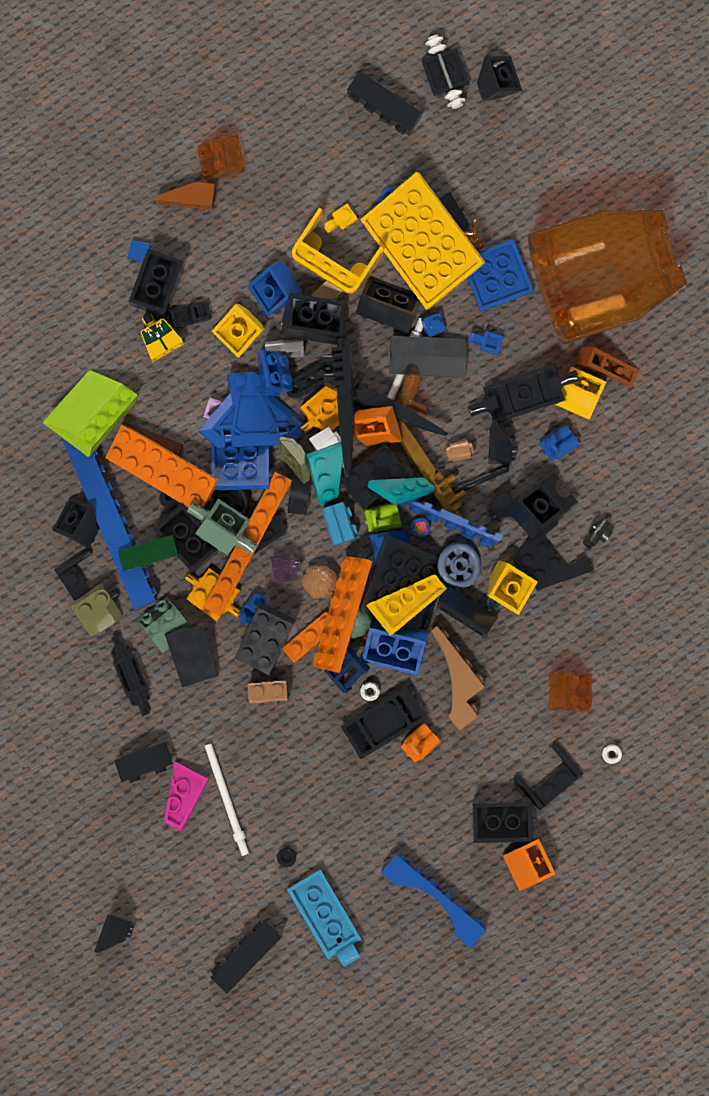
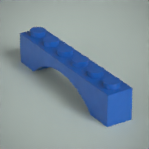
M402 854L400 857L395 855L381 873L395 885L415 887L436 898L449 914L454 926L455 936L472 948L486 931L483 928L485 924L477 917L473 920L468 916L470 912L464 906H456L453 903L455 899L447 892L443 895L438 890L440 886L433 880L428 882L424 879L425 874L417 867L412 869L408 865L410 861Z

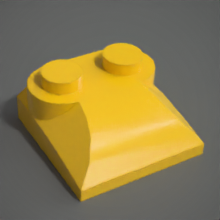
M235 304L212 332L239 358L257 338L262 336L265 329L245 307Z

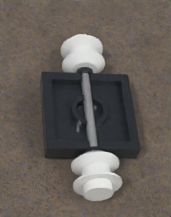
M433 35L428 38L425 44L431 47L428 53L435 54V56L423 59L421 63L433 96L448 92L445 99H449L450 103L447 106L456 109L463 106L465 98L460 97L463 92L457 89L469 85V80L458 49L442 53L446 48L445 44H441L443 37Z

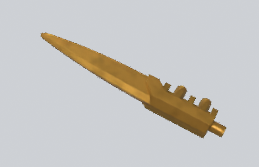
M397 420L402 437L401 444L420 477L427 479L429 483L435 486L434 492L431 494L441 509L463 517L458 509L463 507L460 500L467 495L464 490L454 494L449 485L457 480L455 476L451 474L444 479L441 472L436 473V469L407 426Z

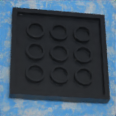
M385 535L359 608L371 612L366 606L367 604L434 574L443 583L444 581L438 571L439 557L390 535ZM438 597L403 626L426 631Z

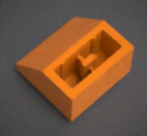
M393 406L357 410L354 414L355 438L366 446L402 442Z
M539 839L503 855L519 891L556 875Z

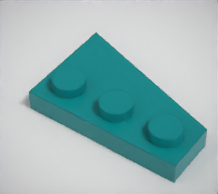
M341 441L306 455L317 501L320 505L338 499L343 458Z
M425 478L369 480L368 488L395 505L431 494L435 488Z

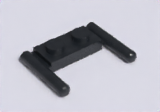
M90 548L85 549L54 570L74 601L91 591L75 565L92 555ZM117 589L109 593L112 599H115L120 594Z
M557 742L552 744V749L565 764L534 791L531 790L520 775H515L513 778L515 783L539 811L584 774Z

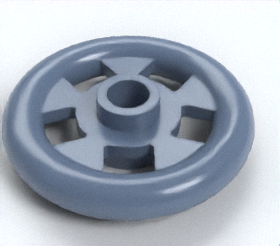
M459 542L453 543L441 552L438 559V571L440 577L447 585L466 588L472 585L480 574L481 561L479 555L470 545ZM463 551L469 554L468 559L461 556ZM454 552L456 557L450 560L448 556ZM457 562L461 564L460 569L456 567ZM469 564L473 565L472 573L467 572ZM450 565L452 573L448 574L445 566ZM456 575H463V580L457 581Z

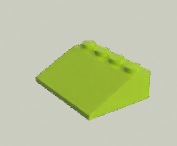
M89 370L43 421V424L89 457L135 405L138 395L122 383Z

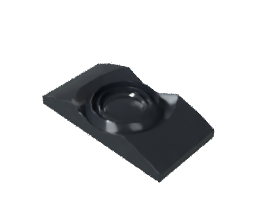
M406 686L345 723L341 728L359 758L363 759L426 720V717Z

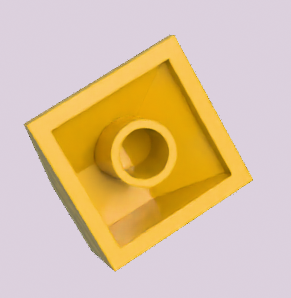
M498 561L489 576L487 596L519 615L537 581L509 563Z

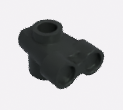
M605 519L601 522L597 520L590 528L592 533L583 541L584 546L591 549L593 546H596L599 540L603 543L606 542L613 533L609 528L610 523Z

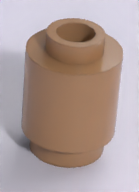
M467 440L451 443L445 447L448 462L470 459L471 454H474L472 443H468Z

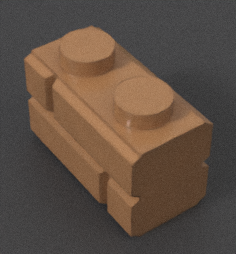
M286 681L247 684L249 704L288 701Z

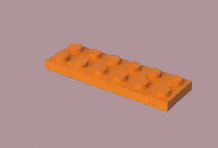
M121 424L105 457L187 507H190L194 501L205 509L219 481L217 478L125 424Z
M344 557L312 667L340 673L372 561L356 557Z

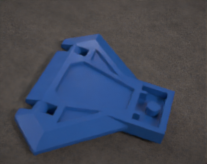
M260 372L228 373L229 395L198 431L217 448H224V442H231L232 447L280 445L279 438L281 437L297 441L303 433L300 427L305 422L274 396L264 395ZM279 428H284V432H279ZM223 431H229V434H224Z

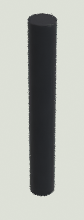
M504 465L453 488L456 494L462 490H468L509 472L508 467Z

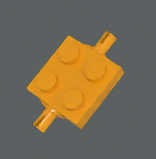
M327 386L300 407V410L308 418V422L300 427L305 434L312 427L319 429L321 432L327 427L333 431L339 426L337 391Z
M210 568L199 579L189 573V577L186 576L185 580L194 586L186 599L218 622L221 617L203 608L214 588L219 575ZM235 588L222 615L229 611L236 618L239 616L237 613L240 610L233 605L234 599L240 592L237 588Z

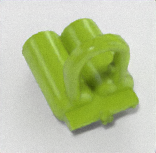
M386 503L370 507L369 510L364 511L365 523L368 525L369 532L379 533L402 527L397 504Z

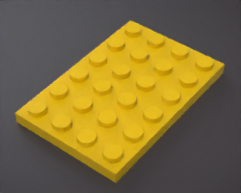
M419 172L413 174L360 219L379 246L384 248V253L426 310L432 308L486 263Z

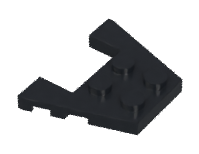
M556 521L533 539L529 537L513 560L523 573L537 581L534 587L536 591L594 570L583 556L567 568L544 540L543 536L558 525Z

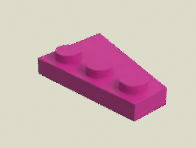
M174 762V772L171 779V789L164 822L183 831L209 779Z

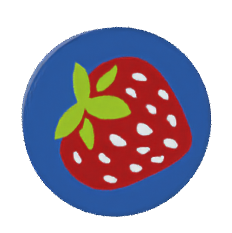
M423 518L415 519L411 524L412 534L418 538L428 535L430 531L428 521Z

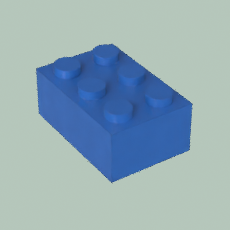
M372 618L362 661L418 675L428 631L402 626L390 636L380 622Z

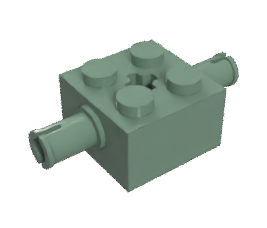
M220 499L216 501L211 510L206 511L194 501L187 510L188 513L201 521V525L195 534L226 555L236 545L247 551L250 555L258 544L243 536V532L250 519Z

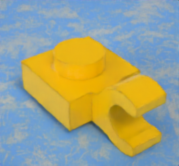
M346 204L331 214L333 219L324 224V229L327 233L338 226L341 230H344L356 222L358 218L349 205Z

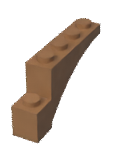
M437 626L431 630V633L445 656L452 685L451 713L447 717L460 732L478 718L476 715L478 710L472 703L468 704L467 701L484 689L483 683L485 682L478 673L475 675L472 672L471 668L473 666L468 659H462L459 655L461 651L458 646L448 641L449 635L443 628L439 629Z

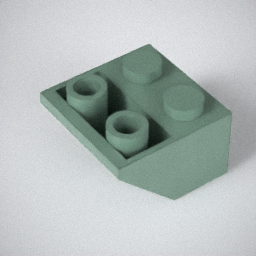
M168 597L159 601L157 605L137 620L162 653L169 649L165 637L166 633L190 626Z

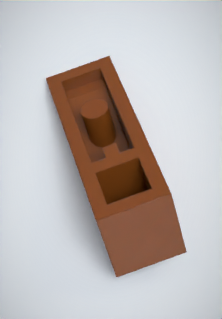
M201 180L200 182H194L157 195L155 201L156 204L213 210L215 184L208 180Z
M582 347L576 361V365L592 373L629 387L633 386L638 369L595 347Z

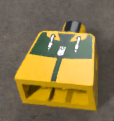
M152 314L142 318L146 328L141 331V335L152 362L184 345L182 339L164 318L157 322Z

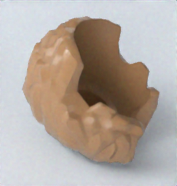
M311 566L305 570L306 574L302 577L301 584L314 599H324L334 594L338 577L332 569L328 568V566Z

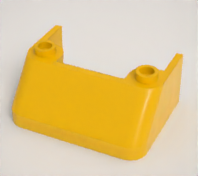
M319 208L294 245L292 257L296 262L345 293H354L368 279L382 258L384 248L379 247L368 266L363 263H357L348 271L318 252L321 248L322 240L313 231L323 217V210Z

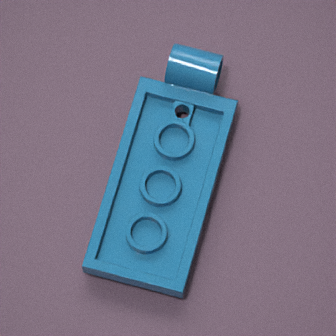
M321 870L287 889L328 960L332 956L337 955L341 964L345 967L360 958L353 944L362 939ZM337 938H342V942L338 943Z

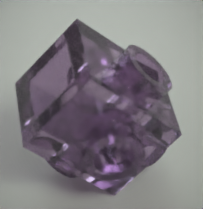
M293 553L271 557L275 583L298 580L297 572L300 571L299 560L294 559Z

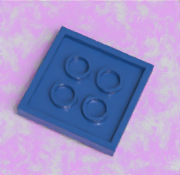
M514 239L478 252L486 263L467 279L480 313L534 293Z
M224 442V448H217L211 443V475L219 480L214 490L269 489V446L232 447L231 442Z

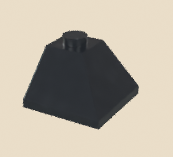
M486 56L484 58L477 81L479 94L483 101L496 100L522 91L511 56Z
M492 420L490 425L488 464L511 465L512 461H515L516 449H512L513 444L496 420Z
M70 497L52 530L89 549L98 533L94 507Z
M107 914L94 952H103L126 941L127 937L131 938L134 927L131 926L132 922L112 914Z

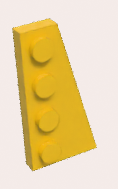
M434 574L379 600L373 601L366 606L391 636L447 590V588Z

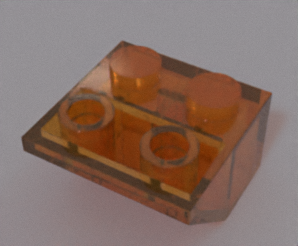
M221 134L197 146L203 180L215 181L226 179L245 172L238 135Z
M570 671L549 672L548 711L591 712L592 674Z

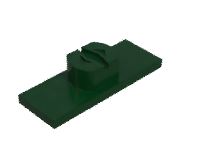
M173 535L118 551L123 571L179 556Z

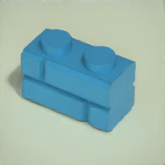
M344 502L322 509L333 547L356 540L355 535H358L355 524L351 525L349 517H352L349 506L345 507Z

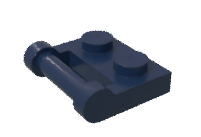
M348 645L340 673L324 671L343 693H348L352 689V685L362 674H366L370 667ZM354 665L357 670L344 681L342 677Z

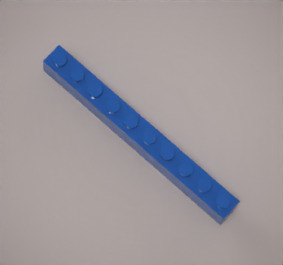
M62 438L88 502L94 507L96 521L134 610L136 611L155 603V597L158 594L154 585L150 587L148 583L150 575L147 569H142V566L123 571L118 551L132 547L135 544L132 533L128 534L125 529L128 526L124 515L120 517L118 509H121L117 498L113 499L110 492L113 491L110 481L105 482L103 475L106 472L102 463H97V451L95 450L88 457Z

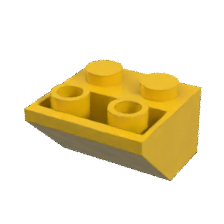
M571 366L569 372L576 370L580 381L564 386L563 389L567 401L555 405L589 420L606 381Z

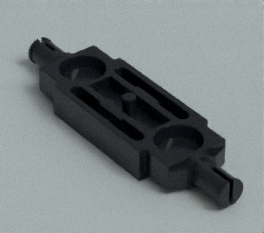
M119 635L116 636V639L114 636L111 638L115 649L111 652L114 668L126 698H129L131 706H139L143 717L150 714L146 703L150 700L147 692V683L135 653L132 654L129 645H122ZM131 659H134L136 663V666L144 683V687H142L140 684V681L138 679L137 673L134 669ZM117 665H120L121 670L123 672V678L125 680V683H127L130 692L126 691Z

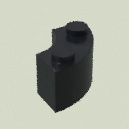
M166 742L114 760L121 782L129 780L130 783L141 780L140 776L154 771L156 774L167 771L166 767L173 764Z

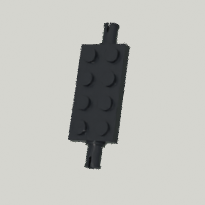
M552 364L483 387L485 398L481 402L468 405V410H473L469 413L471 417H474L475 415L487 412L491 414L492 420L500 423L567 401L563 388L566 385L579 382L578 373L574 370L560 375L556 364Z

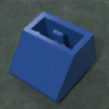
M261 350L257 361L264 395L276 397L292 391V377L290 375L287 354Z

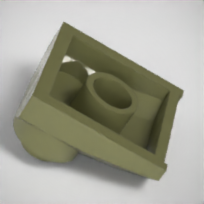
M279 438L283 460L305 484L310 480L311 476L306 457L307 454L300 444L298 445L294 439Z
M103 584L95 587L70 604L90 636L102 632L123 616Z

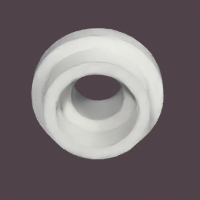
M366 682L361 687V696L367 701H373L378 698L380 689L376 683ZM368 688H372L374 690V693L372 695H368L366 693V690Z
M611 744L604 748L602 756L607 763L615 764L620 761L622 752L618 746ZM609 751L616 753L614 758L609 757Z

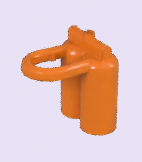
M422 722L404 739V744L401 748L407 753L406 756L416 763L418 760L424 759L441 741Z

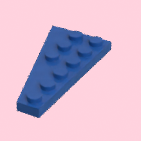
M417 498L397 504L399 506H403V504L409 506V510L420 515L421 512L427 515V519L437 523V521L445 524V528L451 531L459 530L462 532L461 535L470 540L475 538L479 540L478 543L487 548L495 546L502 538L501 534L497 532L495 536L489 534L490 531L487 528L479 525L473 527L471 526L472 522L446 510L436 511L432 504L427 502L419 503Z

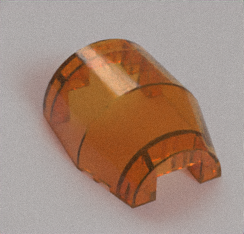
M600 210L528 235L529 252L537 284L551 323L563 344L637 321L687 284L682 266H677L666 230L669 229L663 210Z

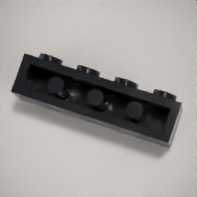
M359 71L347 88L350 100L363 104L365 110L371 114L376 113L379 115V119L384 123L394 125L395 130L402 135L407 134L409 136L422 118V112L361 71Z
M259 921L252 928L254 933L250 937L245 935L238 943L240 947L236 951L232 949L224 957L226 962L222 966L218 963L211 970L213 975L210 978L226 994L282 938L266 921L263 923Z

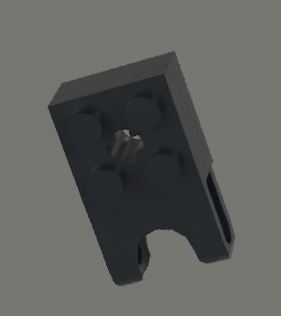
M554 473L539 482L507 509L509 514L531 539L536 537L578 502L572 494L568 497H562L556 492L555 484L559 479Z

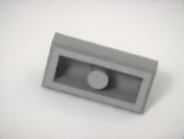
M302 339L265 342L266 350L286 353L287 358L305 356Z

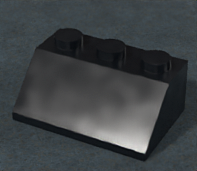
M370 276L361 294L355 314L377 321L382 325L396 328L398 331L409 333L421 302L414 292Z
M289 293L282 318V336L336 345L337 339L343 338L345 302Z
M449 586L437 603V608L485 638L498 618L495 616L496 612L489 607L484 609L479 605L480 602L471 596L470 598L462 595L464 592L458 587L451 588Z

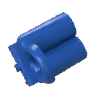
M565 423L545 436L543 441L539 443L544 450V455H547L550 461L562 458L580 445Z

